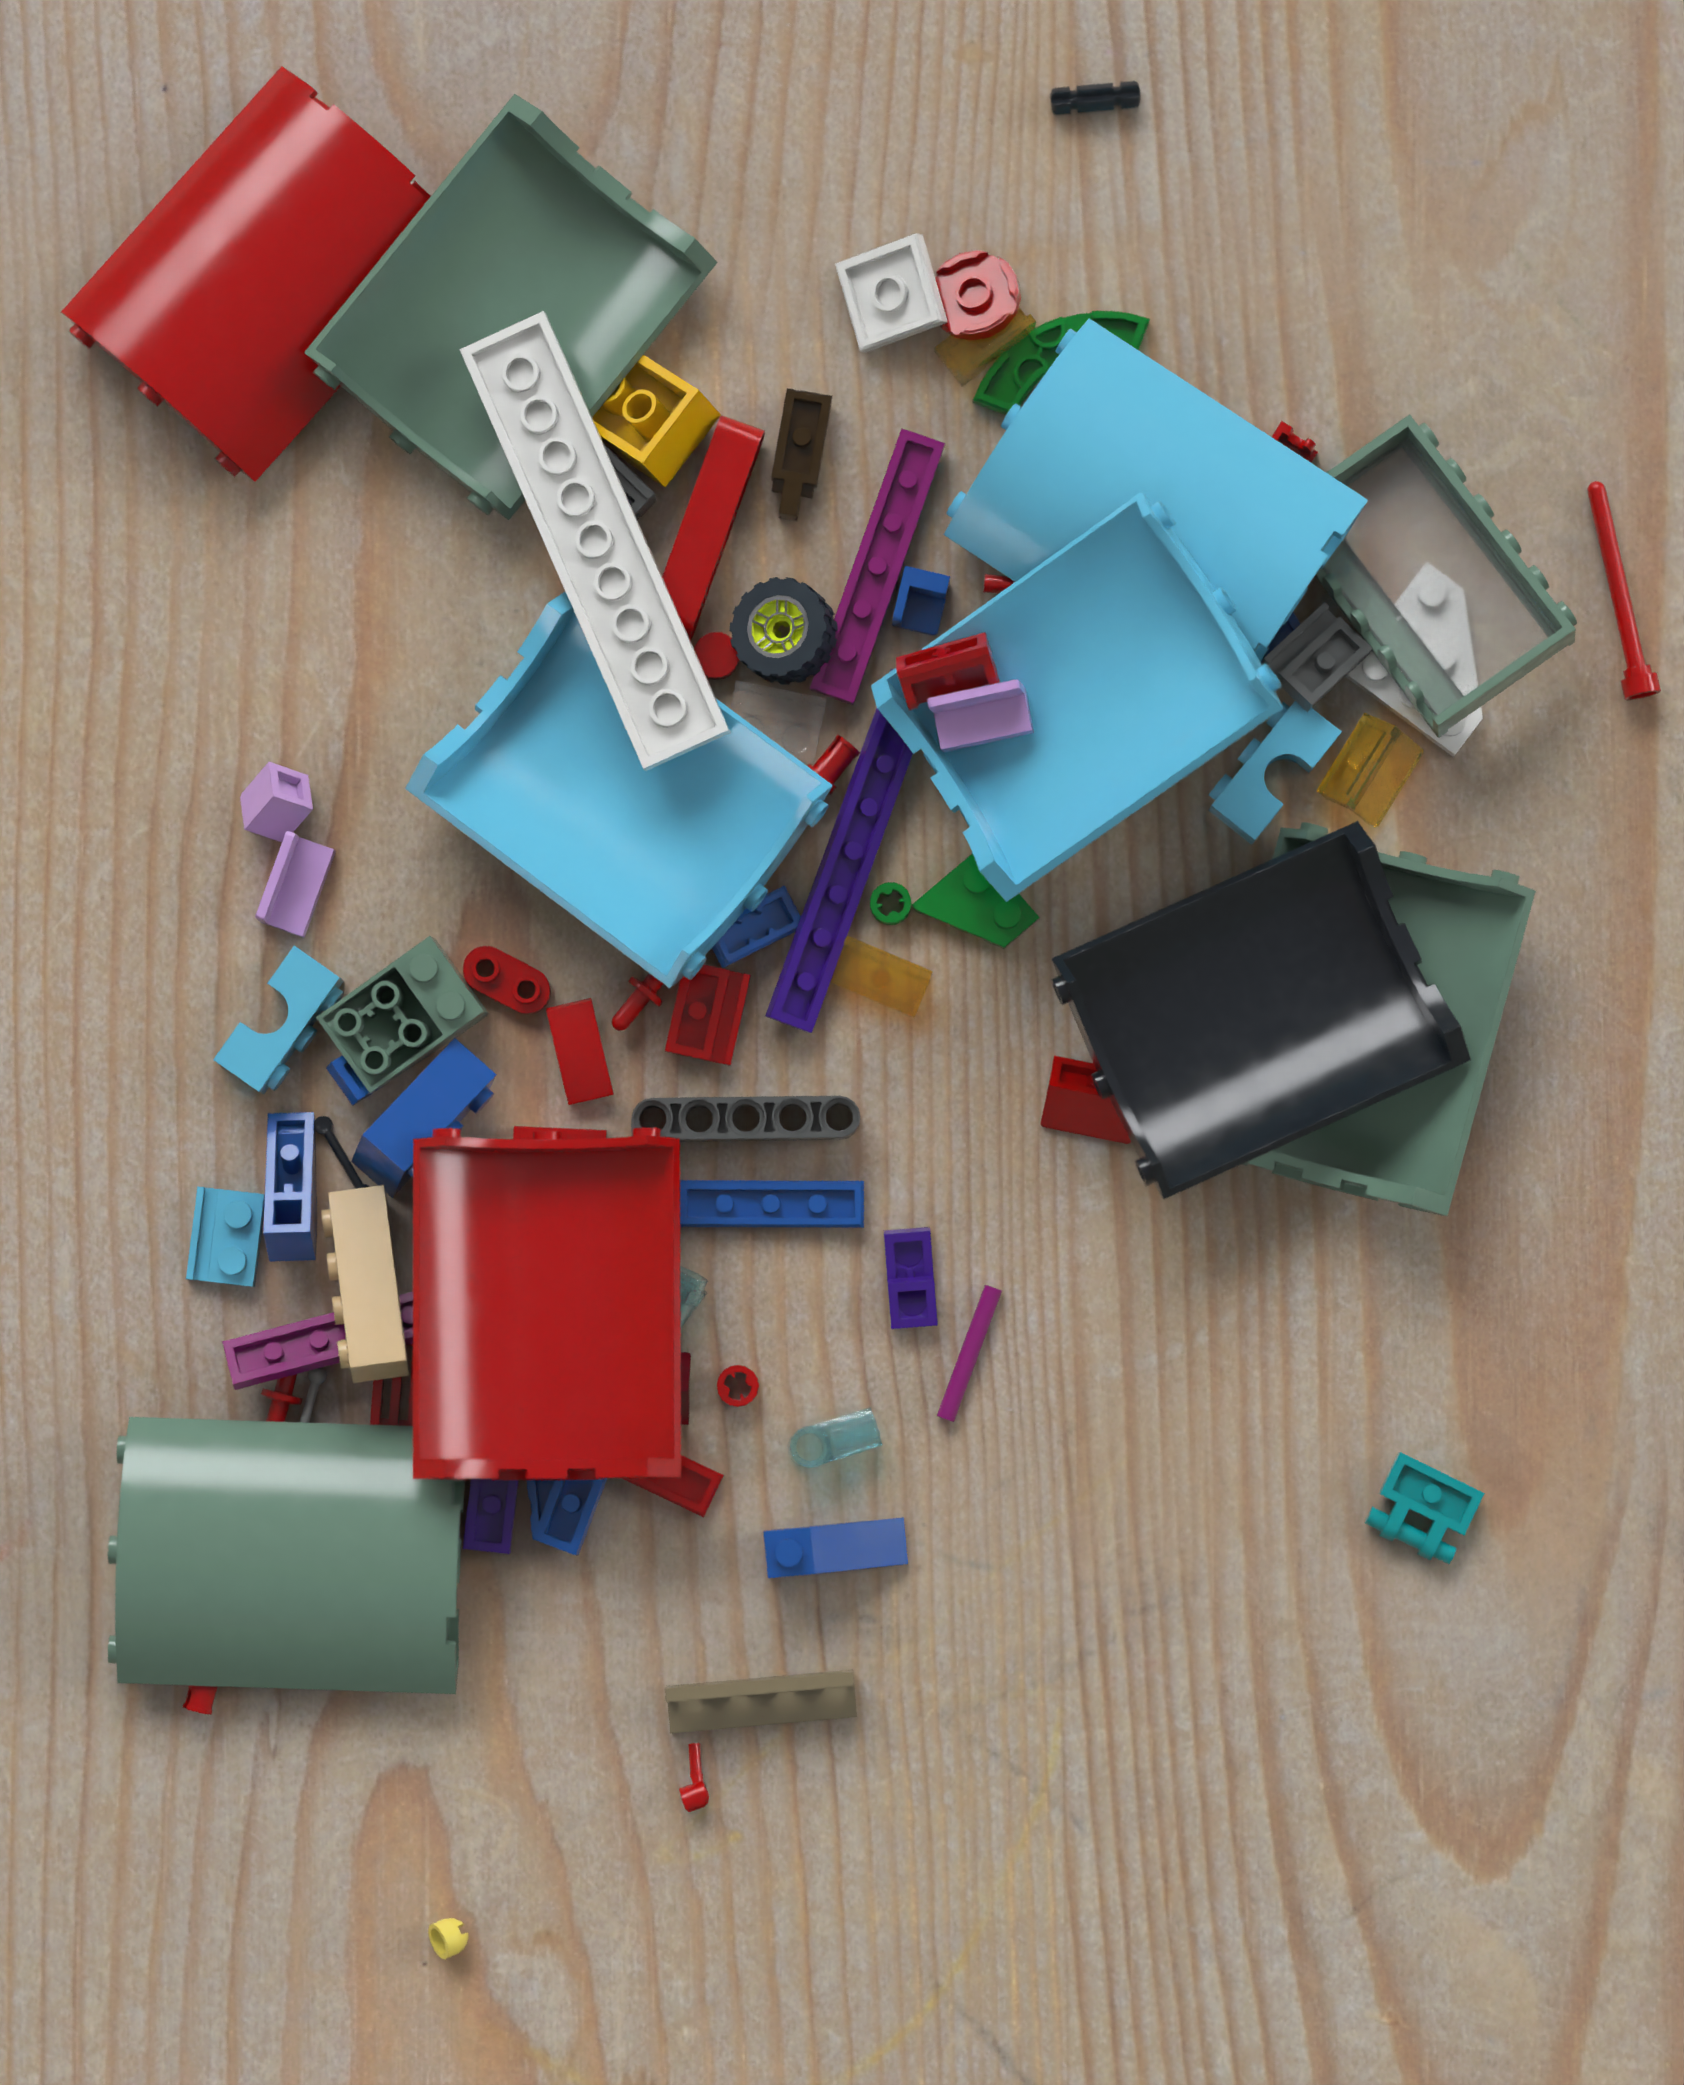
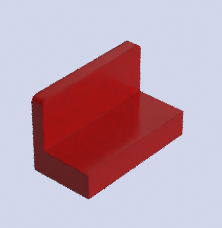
M1054 1055L1041 1117V1126L1130 1144L1131 1140L1110 1098L1107 1097L1102 1100L1091 1078V1074L1097 1072L1094 1063Z

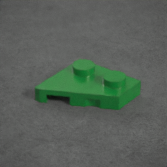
M973 853L912 904V908L920 914L928 915L949 924L953 928L975 935L1003 949L1040 918L1020 894L1006 902L980 873Z

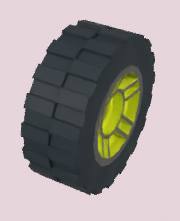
M778 577L769 578V581L759 582L754 585L750 592H745L741 597L742 600L738 607L735 606L732 613L734 617L733 621L730 622L729 629L732 633L731 645L738 654L736 656L764 680L771 683L776 681L781 685H790V682L800 683L806 681L807 677L815 676L820 672L824 663L827 664L831 658L830 653L835 648L837 642L835 632L838 631L837 622L833 619L835 614L832 608L825 602L826 600L804 582L799 583L794 578L786 577V579H779ZM782 625L785 627L790 626L789 634L781 638V632L778 630L779 627Z

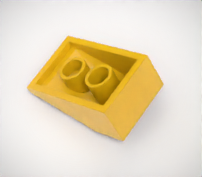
M642 355L592 419L606 447L630 465L666 487L721 414L697 388L647 356Z

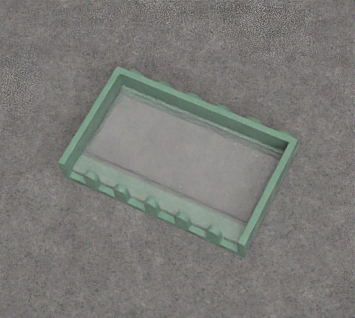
M1409 414L1326 472L1366 498L1368 502L1347 536L1323 569H1319L1315 577L1360 636L1373 648L1372 652L1436 736L1440 738L1452 726L1563 648L1575 643L1576 629L1574 626L1577 624V620L1563 601L1556 604L1546 590L1549 588V584L1542 572L1535 565L1528 568L1518 555L1522 550L1515 537L1507 529L1500 532L1491 518L1494 517V513L1487 501L1479 493L1473 497L1463 484L1467 481L1466 476L1456 461L1452 458L1446 461L1436 449L1439 446V442L1429 426L1425 423L1418 425Z

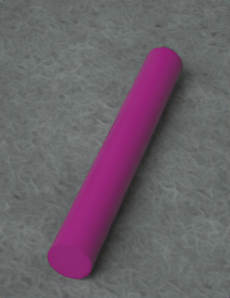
M984 1285L938 1410V1417L952 1422L955 1421L1002 1291Z

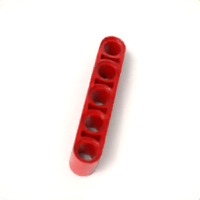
M722 415L715 428L662 575L690 641L697 628L765 436V430Z

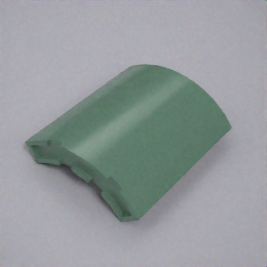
M516 94L506 103L304 352L318 365L313 373L334 390L338 385L343 387L393 430L389 438L408 454L417 449L436 466L469 490L471 493L467 499L483 513L489 516L494 509L508 520L511 519L523 504L525 498L460 349L544 311L547 314L588 410L593 417L718 263L694 237L673 224L656 210L647 211L630 197L632 192L601 166L595 168L577 152L580 147L562 132L543 111Z
M1306 822L1301 823L1300 829L1281 827L1272 859L1327 835L1328 829ZM1400 851L1399 857L1378 852L1385 876L1394 896L1388 899L1397 923H1405L1422 959V963L1418 964V967L1427 985H1436L1444 1001L1461 1025L1471 1061L1242 1165L1247 1166L1251 1164L1271 1170L1276 1175L1375 1201L1383 1199L1399 1203L1398 1205L1401 1207L1448 1216L1536 890L1518 884L1519 876L1501 870H1492L1491 876L1478 875L1427 865L1426 857L1411 852Z
M129 1417L127 1435L118 1436L117 1463L123 1464L117 1536L110 1535L108 1543V1563L116 1564L115 1635H110L108 1663L116 1664L118 1683L456 1694L459 1668L457 1584L460 1582L461 1561L459 1530L460 1513H463L465 1480L413 1479V1426Z

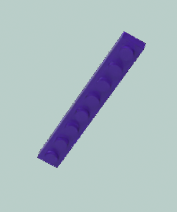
M877 708L765 1017L807 1033H812L913 755L900 735Z

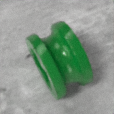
M885 882L873 891L870 898V910L873 917L880 923L896 925L908 917L911 910V897L908 890L902 885L895 882ZM894 891L902 896L899 899V904H904V907L900 913L891 911L886 916L879 911L883 904H877V901L882 894L889 897Z

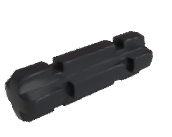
M1136 81L1120 82V85L1113 87V83L1076 86V90H1070V87L1053 88L1050 93L1051 110L1055 115L1071 114L1072 109H1077L1078 113L1115 110L1114 107L1117 105H1121V109L1137 108L1141 101L1140 87Z

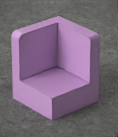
M271 762L265 765L240 796L244 830L279 842L283 841L286 831L294 832L313 810L308 775Z

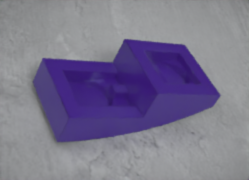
M930 1227L884 1230L891 1329L938 1326Z

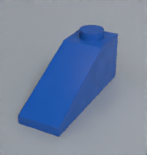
M314 1112L268 1113L263 1234L269 1262L316 1260L317 1184Z
M904 1517L763 1531L768 1578L908 1564Z

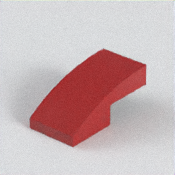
M587 998L546 1008L568 1105L614 1095L592 999Z

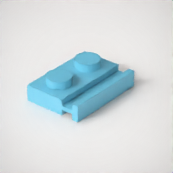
M197 1186L186 1279L255 1287L264 1218L265 1194Z

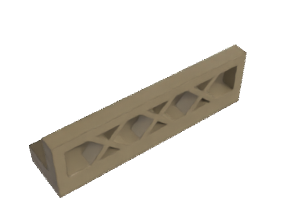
M853 1669L669 1685L665 1687L670 1734L857 1717Z

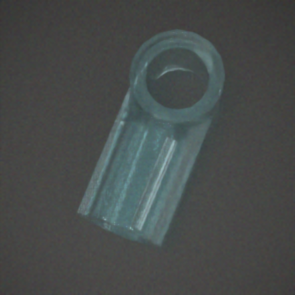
M871 1407L796 1430L789 1438L787 1449L792 1462L799 1467L807 1469L883 1445ZM804 1434L815 1435L822 1443L821 1454L813 1461L804 1460L797 1452V1442Z

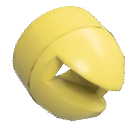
M447 1918L429 1926L428 1934L431 1945L441 1959L450 1958L460 1953L466 1947L469 1935L468 1933L461 1935L459 1928L464 1925L462 1921L455 1918Z

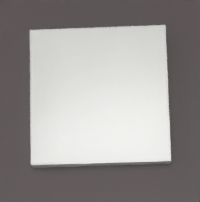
M922 234L910 235L835 264L861 352H869L948 323Z

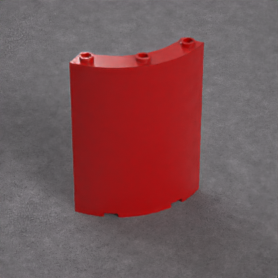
M283 66L277 70L61 311L74 324L68 331L88 349L94 343L142 382L137 389L157 407L164 401L220 453L214 459L234 477L241 471L254 482L259 479L341 387L338 385L334 390L313 373L318 365L304 352L431 197L416 181L412 184L410 183L416 175L337 106L333 104L331 107H328L316 98L318 93L314 88Z
M437 1128L432 1129V1137L413 1139V1479L604 1480V1478H681L680 1138L662 1137L660 1128H633L632 1136L592 1139H561V1132L557 1131L533 1132V1139L461 1137V1129Z

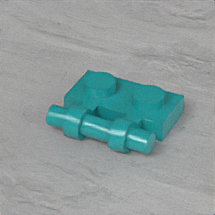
M1398 1452L1378 1493L1395 1502L1392 1510L1387 1514L1372 1507L1364 1523L1379 1530V1536L1391 1542L1397 1539L1418 1549L1417 1555L1427 1560H1431L1434 1557L1449 1565L1457 1548L1442 1541L1445 1531L1449 1528L1461 1535H1465L1485 1493L1402 1452ZM1409 1509L1433 1520L1427 1533L1403 1522Z

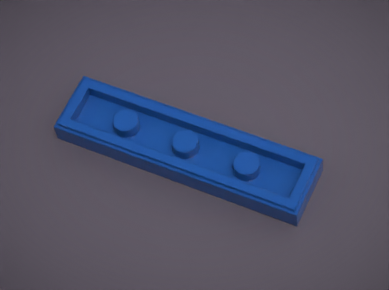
M680 1180V1227L864 1228V1181Z

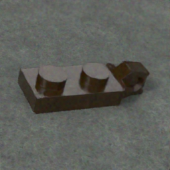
M787 388L771 481H773L772 492L782 494L779 519L797 521L801 498L813 499L814 488L817 489L833 396Z

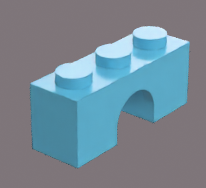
M1296 701L1291 706L1285 702L1281 703L1283 709L1271 716L1266 724L1273 728L1262 743L1254 737L1238 757V760L1244 765L1232 779L1225 773L1209 793V796L1215 801L1208 811L1251 845L1284 805L1269 792L1265 785L1264 774L1266 768L1275 761L1290 760L1310 773L1342 732L1313 708L1306 712Z
M293 946L267 983L280 992L287 1001L288 1016L283 1026L275 1032L262 1034L253 1031L242 1022H239L213 1060L258 1092L265 1094L268 1088L275 1091L282 1084L291 1069L285 1064L294 1051L298 1050L302 1053L315 1037L317 1030L312 1026L317 1020L316 1017L343 997L344 992L339 988L344 980L299 948Z

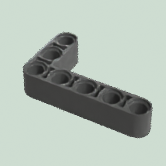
M844 1096L649 1098L638 1103L633 1110L631 1136L633 1128H642L640 1119L643 1112L653 1107L660 1108L666 1114V1124L661 1130V1136L680 1138V1142L842 1140L855 1134L859 1128L860 1112L855 1102ZM837 1105L846 1106L853 1114L851 1125L841 1131L832 1129L826 1122L827 1112ZM745 1106L753 1107L760 1116L757 1127L748 1132L738 1130L733 1123L735 1112ZM789 1106H798L806 1113V1123L797 1131L786 1130L779 1121L781 1112ZM696 1107H705L713 1115L712 1125L704 1132H694L687 1126V1115Z

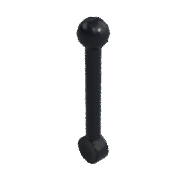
M326 1116L318 1117L314 1122L315 1130L325 1136L355 1189L370 1187L367 1184H363L332 1131V1120Z

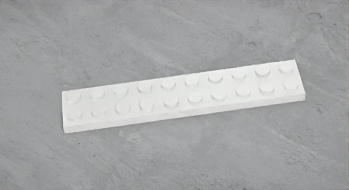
M542 311L460 349L643 769L648 771L731 733L547 314Z

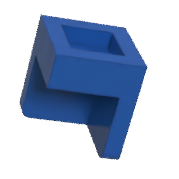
M905 566L892 618V626L927 635H937L950 584V576Z

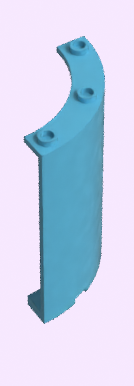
M1088 319L1078 332L1070 328L1055 351L1059 356L1045 373L1024 405L1021 407L1015 403L1005 416L1000 427L1006 431L967 494L960 491L951 503L946 514L952 520L943 535L1016 582L1143 491L1153 505L1158 501L1164 504L1176 523L1171 527L1199 565L1214 589L1217 590L1222 587L1230 596L1237 608L1231 615L1261 662L1282 624L1284 625L1307 592L1308 585L1319 569H1323L1347 536L1368 500L1091 319Z
M1143 491L921 649L924 650L986 632L1000 683L1018 679L1026 688L1034 733L943 752L940 749L934 713L929 709L928 702L921 703L917 709L909 711L896 668L871 685L877 709L888 720L913 754L920 749L924 752L923 756L936 773L930 777L950 810L954 813L960 810L969 826L963 834L971 848L980 873L1006 902L1283 709L1276 690L1282 686L1267 664L1262 665L1245 635L1231 615L1237 610L1234 602L1222 587L1217 590L1214 589L1199 565L1171 527L1176 523L1164 504L1158 501L1153 505Z
M565 591L546 604L531 632L517 651L524 658L509 678L505 679L500 675L475 705V710L480 713L466 729L457 724L442 740L424 753L405 789L668 988H671L684 976L691 980L706 961L705 955L727 932L747 908L752 912L759 906L768 892L764 885L785 859L808 825L814 827L827 811L829 805L824 802V799L833 785L718 699L716 700L731 733L645 771Z

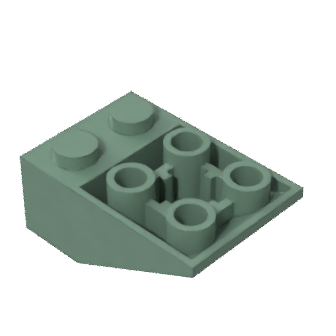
M428 936L316 1018L369 1093H372L450 1043L454 1038L459 1037L488 1016L489 1013L438 941Z

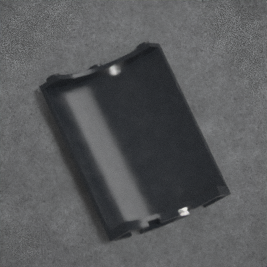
M1358 821L1051 958L1058 977L1051 979L1053 989L1062 1005L1069 1004L1084 1043L1096 1067L1097 1072L1091 1074L1094 1086L1102 1100L1107 1097L1110 1098L1124 1129L1140 1157L1135 1160V1164L1144 1184L1148 1186L1154 1183L1163 1200L1471 1061L1461 1025L1449 1009L1436 985H1427L1418 967V964L1422 963V959L1405 923H1397L1388 899L1394 896L1385 876L1376 846Z

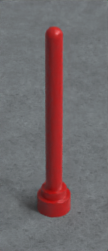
M1594 481L1589 484L1587 493L1627 669L1623 671L1625 679L1621 680L1625 700L1645 698L1661 692L1658 675L1652 672L1651 665H1645L1606 488L1603 483Z

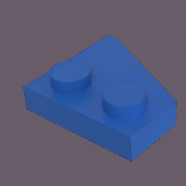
M604 1478V1480H527L528 1499L531 1502L532 1512L530 1516L532 1539L579 1556L607 1478Z

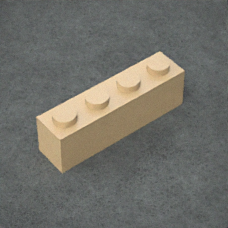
M384 1185L329 1192L330 1209L321 1210L325 1238L334 1237L335 1252L327 1253L330 1281L339 1280L341 1296L332 1297L336 1325L344 1324L346 1340L337 1341L341 1369L350 1368L353 1383L408 1376L406 1344Z

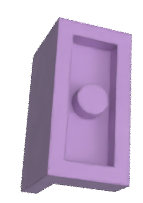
M1018 679L927 699L928 707L934 713L940 749L943 752L1034 733L1026 688Z
M286 831L255 918L263 924L305 938L336 851L300 838L296 833Z

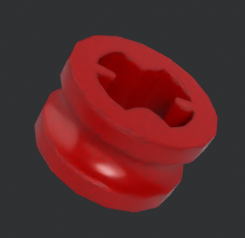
M729 1366L718 1377V1394L728 1405L736 1407L746 1406L758 1394V1378L746 1366ZM736 1372L747 1375L745 1383L751 1386L748 1396L744 1397L743 1394H740L741 1399L739 1400L729 1397L731 1389L725 1386L727 1377L732 1375L733 1378H736Z

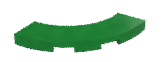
M1091 311V313L1059 317L1029 331L1028 334L1016 341L997 358L981 381L972 403L1007 415L1015 403L1022 406L1028 395L1038 385L1059 356L1055 351L1067 331L1071 328L1078 332L1088 319L1096 322L1137 350L1140 349L1150 319L1118 311Z

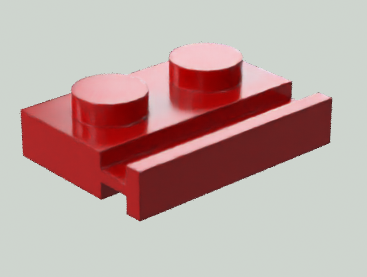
M704 964L691 980L685 976L681 978L665 1052L731 1066L751 975Z

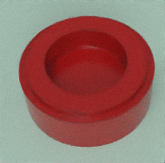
M708 633L701 637L694 647L708 679H725L732 675L738 667L739 659L736 656L738 653L732 648L730 641L732 638L725 633Z

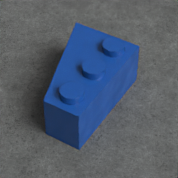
M454 1038L362 1134L351 1162L378 1186L384 1185L385 1192L393 1198L405 1183L413 1177V1139L432 1137V1129L456 1128L462 1130L464 1125L460 1122L469 1111L472 1110L477 1114L493 1097L494 1093L490 1090V1087L497 1074Z

